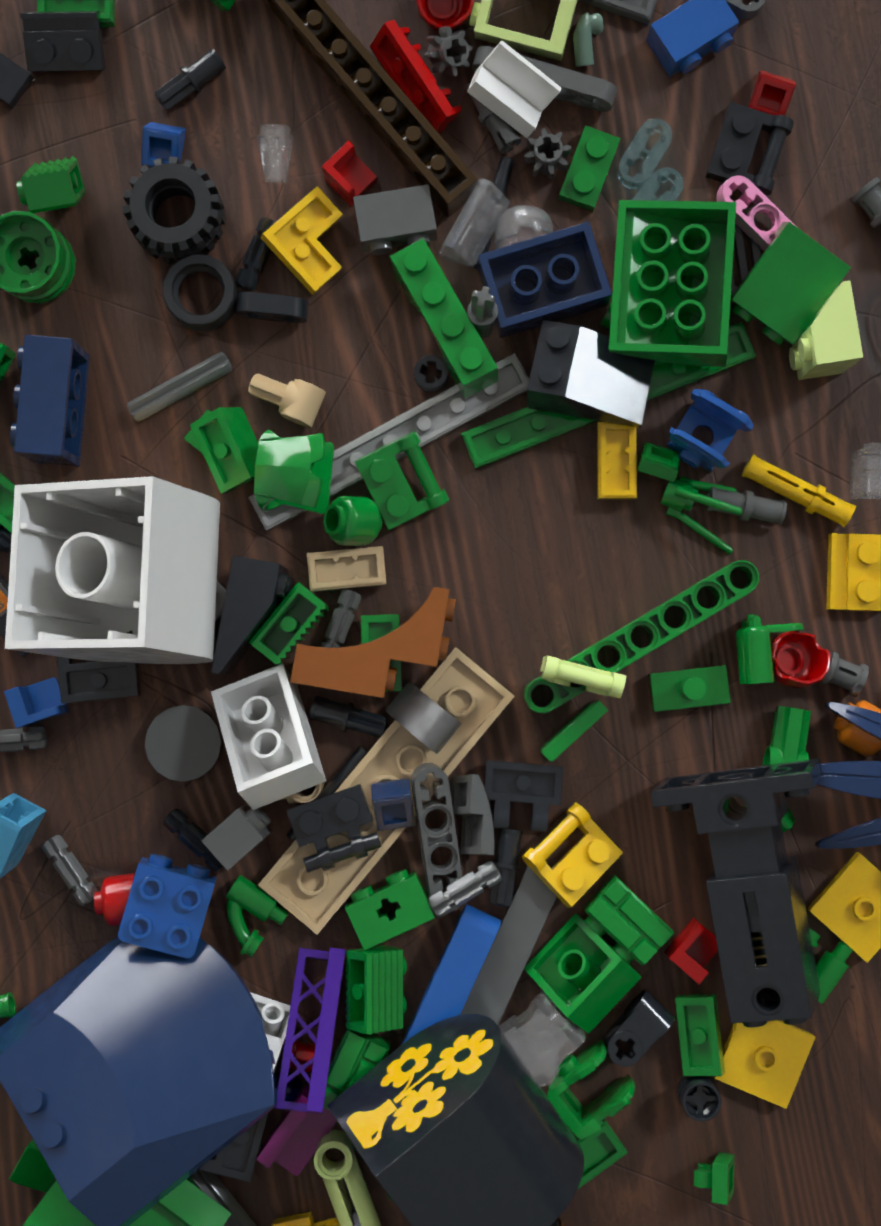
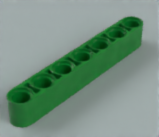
M746 560L730 563L566 661L616 673L751 593L759 583V572L753 563ZM734 568L742 570L746 575L747 582L742 589L734 587L730 581V574ZM701 588L709 589L714 595V603L709 609L702 607L697 601V593ZM669 607H674L681 613L682 621L677 628L669 627L664 621V613ZM636 626L645 628L649 634V642L643 648L636 647L631 641V632ZM603 646H610L616 652L617 660L612 667L606 668L598 661V651ZM542 675L526 685L523 699L530 710L537 713H547L583 693L586 686L568 687L548 682L542 679ZM540 684L547 686L552 694L550 702L543 707L536 706L531 699L533 688Z

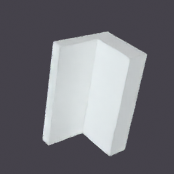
M501 40L475 71L467 92L528 138L536 129L542 111L560 93L561 87Z

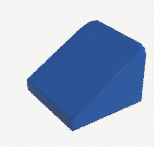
M154 122L146 124L143 127L141 165L144 166L146 164V166L154 167L153 160L159 158L162 159L164 164L169 163V157H178L181 162L186 129Z

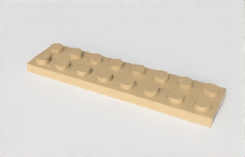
M456 647L448 655L446 661H443L420 689L462 723L441 751L436 754L394 720L336 790L338 792L361 783L373 821L359 827L363 837L377 832L382 847L369 851L368 856L357 860L355 856L335 863V868L323 871L321 868L308 873L303 858L317 853L315 844L313 842L299 847L297 840H295L258 884V886L317 935L405 829L377 831L371 785L379 782L409 779L411 787V775L414 769L423 763L438 765L448 777L514 698L512 693ZM432 773L426 774V780L420 782V785H424L428 789L431 798L434 794L433 783L439 781V779L435 778ZM411 787V794H412L414 815L416 816V814H415V807H414V800H413V793H412V787ZM344 831L327 837L329 847L333 848L350 842L348 832Z

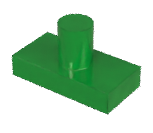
M726 665L648 674L653 712L731 703Z

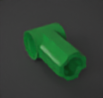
M776 706L771 743L765 750L762 766L809 760L806 744L811 711Z

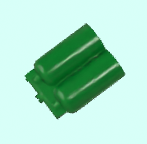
M747 614V618L742 619L741 628L735 633L740 685L774 682L770 633L804 630L803 624L787 623L762 626L759 616Z

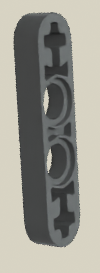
M480 46L477 48L472 64L474 72L494 50V47ZM522 56L561 87V91L555 99L597 111H610L612 109L617 94V87L611 82Z
M423 763L414 769L411 775V787L427 894L430 898L440 890L443 892L442 880L438 875H446L448 885L463 876L448 777L438 765ZM432 773L435 778L439 779V781L433 783V792L437 799L443 797L442 801L430 800L428 789L424 785H420V782L426 780V774ZM434 809L444 811L445 821L440 827L431 829L426 826L425 818L430 811ZM440 846L449 848L451 855L448 862L443 865L431 863V854L436 848ZM456 904L451 907L453 911L459 908Z

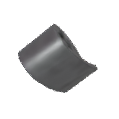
M411 682L404 686L402 691L386 709L390 716L436 754L441 751L462 724Z

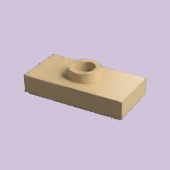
M383 546L307 553L310 592L387 585Z

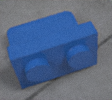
M151 854L149 859L143 857L136 869L118 931V937L122 942L183 958H191L197 948L217 877L211 876V870L203 866L188 864L187 869L172 865L173 859L166 856Z

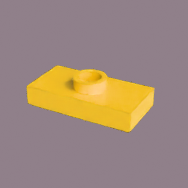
M598 422L597 499H636V427Z

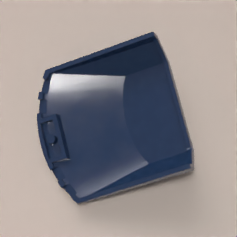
M117 936L0 1027V1081L66 1198L96 1226H130L277 1106V1088H274L272 1064H275L273 1051L269 1050L264 1031L266 1026L257 1004L232 965L213 946L207 944L200 937L195 954L191 958H183L122 942Z

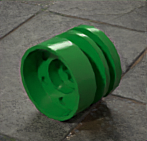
M11 211L0 215V288L27 303L43 304L60 297L69 288L75 276L76 258L71 244L45 219L31 212ZM33 255L37 256L35 259L37 266L34 269L29 267L32 264L30 258Z

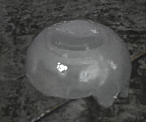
M517 205L506 210L498 218L495 228L494 245L496 249L549 234L554 232V226L549 215L544 210L534 206Z

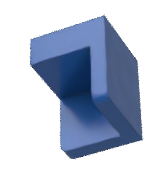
M56 677L29 686H18L4 691L16 728L28 727L69 712L67 703L61 704L60 684Z

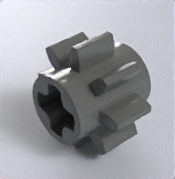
M450 26L440 27L439 36H428L426 38L430 44L428 51L423 56L424 58H429L433 64L431 72L441 73L445 71L447 77L457 76V67L470 66L467 59L469 51L473 49V46L468 45L465 39H463L465 36L464 30L452 33ZM450 48V55H447L446 49Z
M543 128L541 136L537 140L531 137L528 138L527 147L532 152L524 154L523 161L527 164H533L532 176L536 177L540 173L547 175L548 179L552 180L553 174L557 169L561 171L567 170L568 163L562 157L570 155L571 146L562 145V132L556 135L547 134L546 129ZM548 150L549 155L553 156V158L547 159L545 153L541 152Z

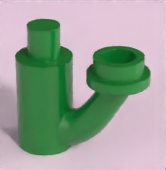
M239 875L226 896V912L231 928L243 947L239 954L242 956L246 954L252 958L264 938L258 934L259 931L256 929L250 934L243 918V909L263 922L269 918L280 926L289 912L278 906L277 901L261 887L244 876Z
M809 928L812 946L817 948L819 945L817 941L821 936ZM841 941L832 953L826 950L816 964L820 987L818 1002L821 1004L826 1001L849 968L845 961L853 950Z

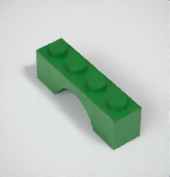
M424 238L391 255L390 260L395 277L410 303L416 307L427 324L441 351L446 366L464 398L467 399L498 382V367L473 323L469 320L465 309Z

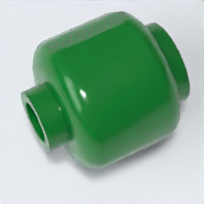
M339 496L327 507L323 517V524L326 533L338 545L368 546L376 539L381 530L382 516L375 502L368 497Z

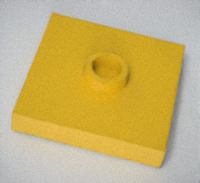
M856 852L809 905L807 910L866 963L881 948V871L862 854Z
M781 1020L767 1021V1024L759 1027H745L743 1023H734L723 1048L725 1073L722 1076L713 1077L716 1080L787 1109L816 1037L812 1033L798 1027L784 1024Z

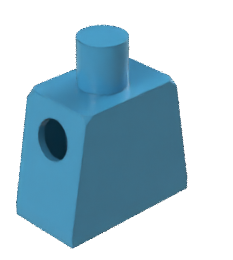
M15 793L0 801V878L19 864L47 811Z

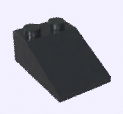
M543 320L527 388L528 408L641 428L655 360L610 353L609 337L582 326Z
M233 555L211 673L231 674L252 646L249 641L280 605L282 599H285L291 591L292 577H289L287 574L288 569L281 564Z

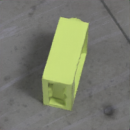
M482 0L481 3L474 2L469 25L475 27V39L499 44L502 40L513 49L562 61L577 0H560L550 41L487 24L493 0Z

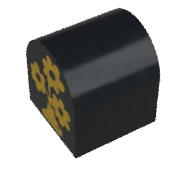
M458 1015L425 1028L403 1043L327 1105L374 1176L412 1226H551L571 1202L582 1179L584 1155L579 1142L494 1020L484 1015Z

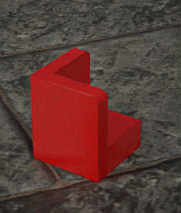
M347 141L322 165L325 182L350 207L354 205L353 197L365 195L378 182L377 176L356 156L355 146L350 141Z
M693 917L664 953L696 983L700 984L709 974L704 966L718 951L716 936Z

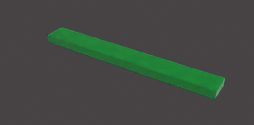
M739 322L729 326L726 367L686 366L655 360L647 401L753 360L756 354L743 323ZM526 407L461 433V436L476 470L597 422V420L534 410Z

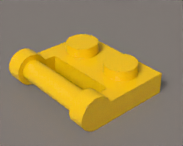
M574 803L566 811L567 816L535 849L530 848L522 856L527 866L567 908L572 907L623 854L615 843L591 819L589 813L578 803ZM578 827L584 835L550 868L547 865L546 859Z

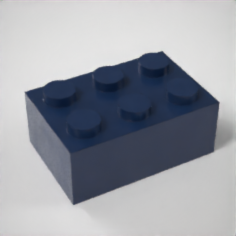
M589 221L478 255L477 269L482 285L491 288L490 295L495 296V303L498 307V317L494 323L499 339L542 326L543 320L556 322L605 307L612 296Z
M25 335L24 346H20L18 349L17 364L18 368L21 369L20 385L17 384L14 389V406L18 408L17 423H13L11 426L10 443L14 447L15 453L33 463L80 467L90 355L72 338Z

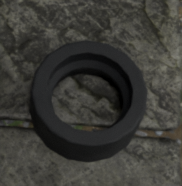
M193 254L181 258L170 267L163 281V298L167 309L182 326L193 331L208 332L225 324L232 317L236 309L238 290L230 271L221 261L208 255ZM196 272H208L214 275L220 281L223 289L222 300L219 306L211 313L205 315H194L186 311L178 297L182 281L190 274Z

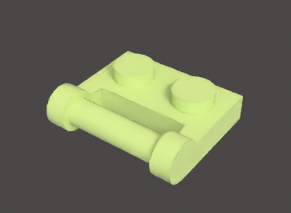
M548 655L543 657L540 672H543L542 679L548 682L570 687L572 682L586 686L585 691L619 699L623 694L626 682V675L580 665Z

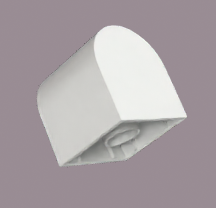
M154 476L15 485L5 649L103 662H133L139 664H197L212 662L220 502L211 496Z

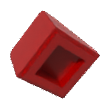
M760 70L748 107L771 115L785 116L796 88V82Z

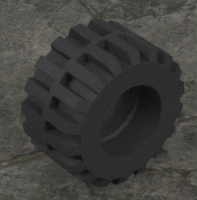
M169 157V163L165 164L161 158L153 160L155 166L148 169L146 164L139 169L142 175L139 178L133 175L129 180L132 191L125 190L123 196L127 205L123 206L124 216L128 220L126 223L142 248L146 249L149 255L155 259L160 256L165 263L172 264L173 259L180 260L193 254L202 255L201 251L205 248L211 252L215 248L213 239H221L223 231L220 225H225L226 216L223 212L225 208L222 199L207 172L202 167L197 170L194 162L187 159L182 165L178 157ZM173 196H186L195 201L194 212L191 218L183 225L166 228L155 223L157 209L166 199Z

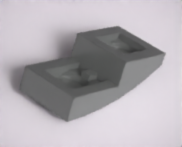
M479 775L451 776L450 793L453 814L462 816L460 854L473 856L494 855L492 814L488 797Z

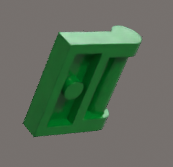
M417 431L411 432L354 460L388 530L428 510L437 508L450 500L445 489H440L419 446L421 439ZM402 451L406 452L427 495L418 501L395 457L396 454Z

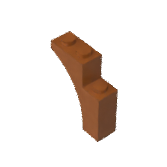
M434 587L421 608L407 622L391 633L364 644L340 648L297 644L290 683L385 698L386 690L394 691L397 668L390 667L391 660L437 667L438 659L446 661L450 637H443L442 633L444 621L452 622L456 599L448 598L450 589Z

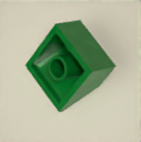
M577 913L569 919L524 967V970L562 1013L588 1034L642 977Z

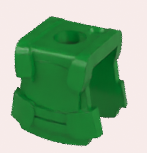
M601 1039L581 1051L576 1058L573 1054L567 1056L556 1066V1071L549 1077L547 1097L566 1125L580 1139L587 1138L602 1129L601 1125L604 1124L602 1120L607 1116L612 1118L631 1103L630 1099L635 1091V1082L627 1074L625 1077L621 1076L597 1099L583 1107L568 1088L579 1079H583L595 1071L596 1067L604 1061L607 1047Z

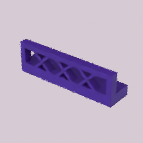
M299 948L277 1091V1106H275V1109L323 1115L345 949L330 948L328 952ZM306 958L328 961L326 977L314 986L304 975ZM302 982L309 988L303 995H301ZM324 985L322 999L321 996L318 994L317 990ZM313 994L321 1005V1013L316 1020L307 1026L298 1014V1008L302 1001ZM298 1021L303 1030L295 1035L296 1022ZM319 1024L316 1039L311 1029ZM307 1033L316 1045L313 1058L301 1066L292 1054L293 1043ZM290 1061H292L297 1070L288 1076ZM313 1064L310 1079L304 1070ZM299 1074L304 1077L310 1086L307 1104L285 1101L287 1084Z

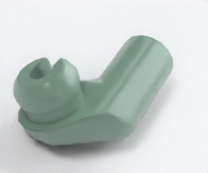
M587 12L581 15L573 35L576 67L594 65L592 35H598L603 31V18L599 13L589 15Z

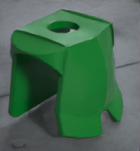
M268 429L262 434L258 443L254 480V495L262 511H270L284 504L319 514L325 513L330 499L334 445L331 442H325L323 433L280 438Z

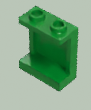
M783 222L774 234L775 239L736 292L731 293L730 300L735 304L731 309L733 313L747 323H750L753 318L765 326L761 333L779 346L783 341L792 345L795 344L852 268L791 222Z

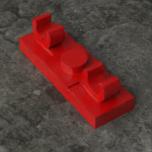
M395 20L385 22L371 43L370 48L387 74L441 135L447 125L455 120L462 107L460 105L452 107L447 100L452 93L450 89L441 90L437 85L436 79L418 53L421 45L419 43L411 45L407 39L411 32L409 27L400 28Z

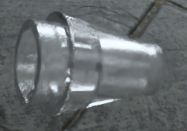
M280 124L260 126V135L256 137L263 164L265 182L286 183L294 142L290 126Z

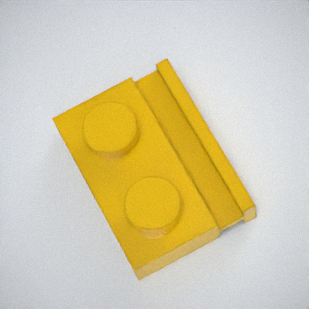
M828 534L826 610L881 612V535Z

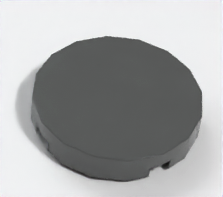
M180 705L167 708L154 718L147 729L145 739L147 758L156 772L169 780L186 782L198 779L212 770L219 760L222 751V735L220 727L214 718L199 707Z

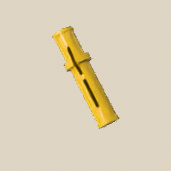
M754 454L748 460L741 475L804 506L805 512L811 515L816 512L840 524L842 527L848 524L856 509V505L826 492V487L820 484L816 487L756 457Z

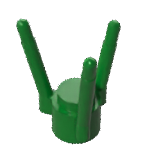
M681 476L680 479L676 478L674 482L669 481L660 502L661 505L668 507L666 515L680 520L725 553L731 554L733 549L683 513L682 510L690 511L695 501L740 515L742 514L740 507L698 493V490L709 491L711 486L737 492V490L733 487L695 481Z

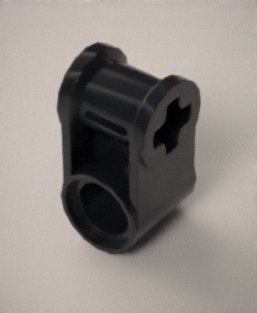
M647 990L641 991L604 1035L603 1042L607 1047L609 1057L619 1066L628 1067L634 1065L653 1043L668 1031L675 1020V1016ZM618 1039L628 1042L630 1049L627 1052L622 1049L618 1050L615 1044Z

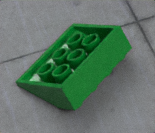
M619 200L609 337L610 353L686 366L726 367L736 202Z

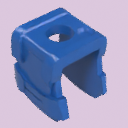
M694 389L691 392V399L694 401L677 428L671 427L669 431L670 439L666 446L679 452V459L694 468L701 466L711 473L714 467L720 469L730 464L726 461L723 453L737 430L741 429L744 432L752 431L754 425L747 414L717 398L712 392ZM706 427L711 431L712 442L709 446L692 436L695 428Z

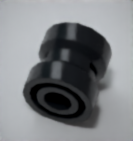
M684 1076L681 1078L677 1085L676 1093L687 1115L701 1122L714 1118L720 1111L722 1101L720 1093L709 1077Z

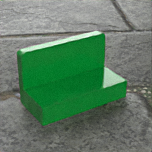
M219 407L190 424L221 494L230 493L244 484L255 480L258 441L241 407Z

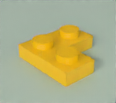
M318 186L261 236L266 245L312 295L342 268L318 239L336 224L343 214Z

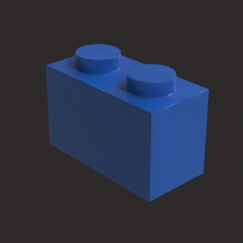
M689 0L651 24L646 42L669 77H672L679 71L686 74L702 62L703 56L711 51L718 54L730 46L734 41L733 36L739 21L725 0Z

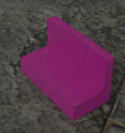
M305 1084L293 1102L307 1104L310 1087ZM323 1108V1115L287 1110L261 1146L256 1160L268 1169L275 1161L293 1175L298 1176L316 1152L318 1142L330 1132L337 1119L326 1108Z

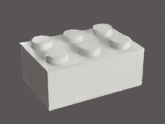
M283 663L211 691L237 792L253 810L326 782L298 685L290 683L291 674Z

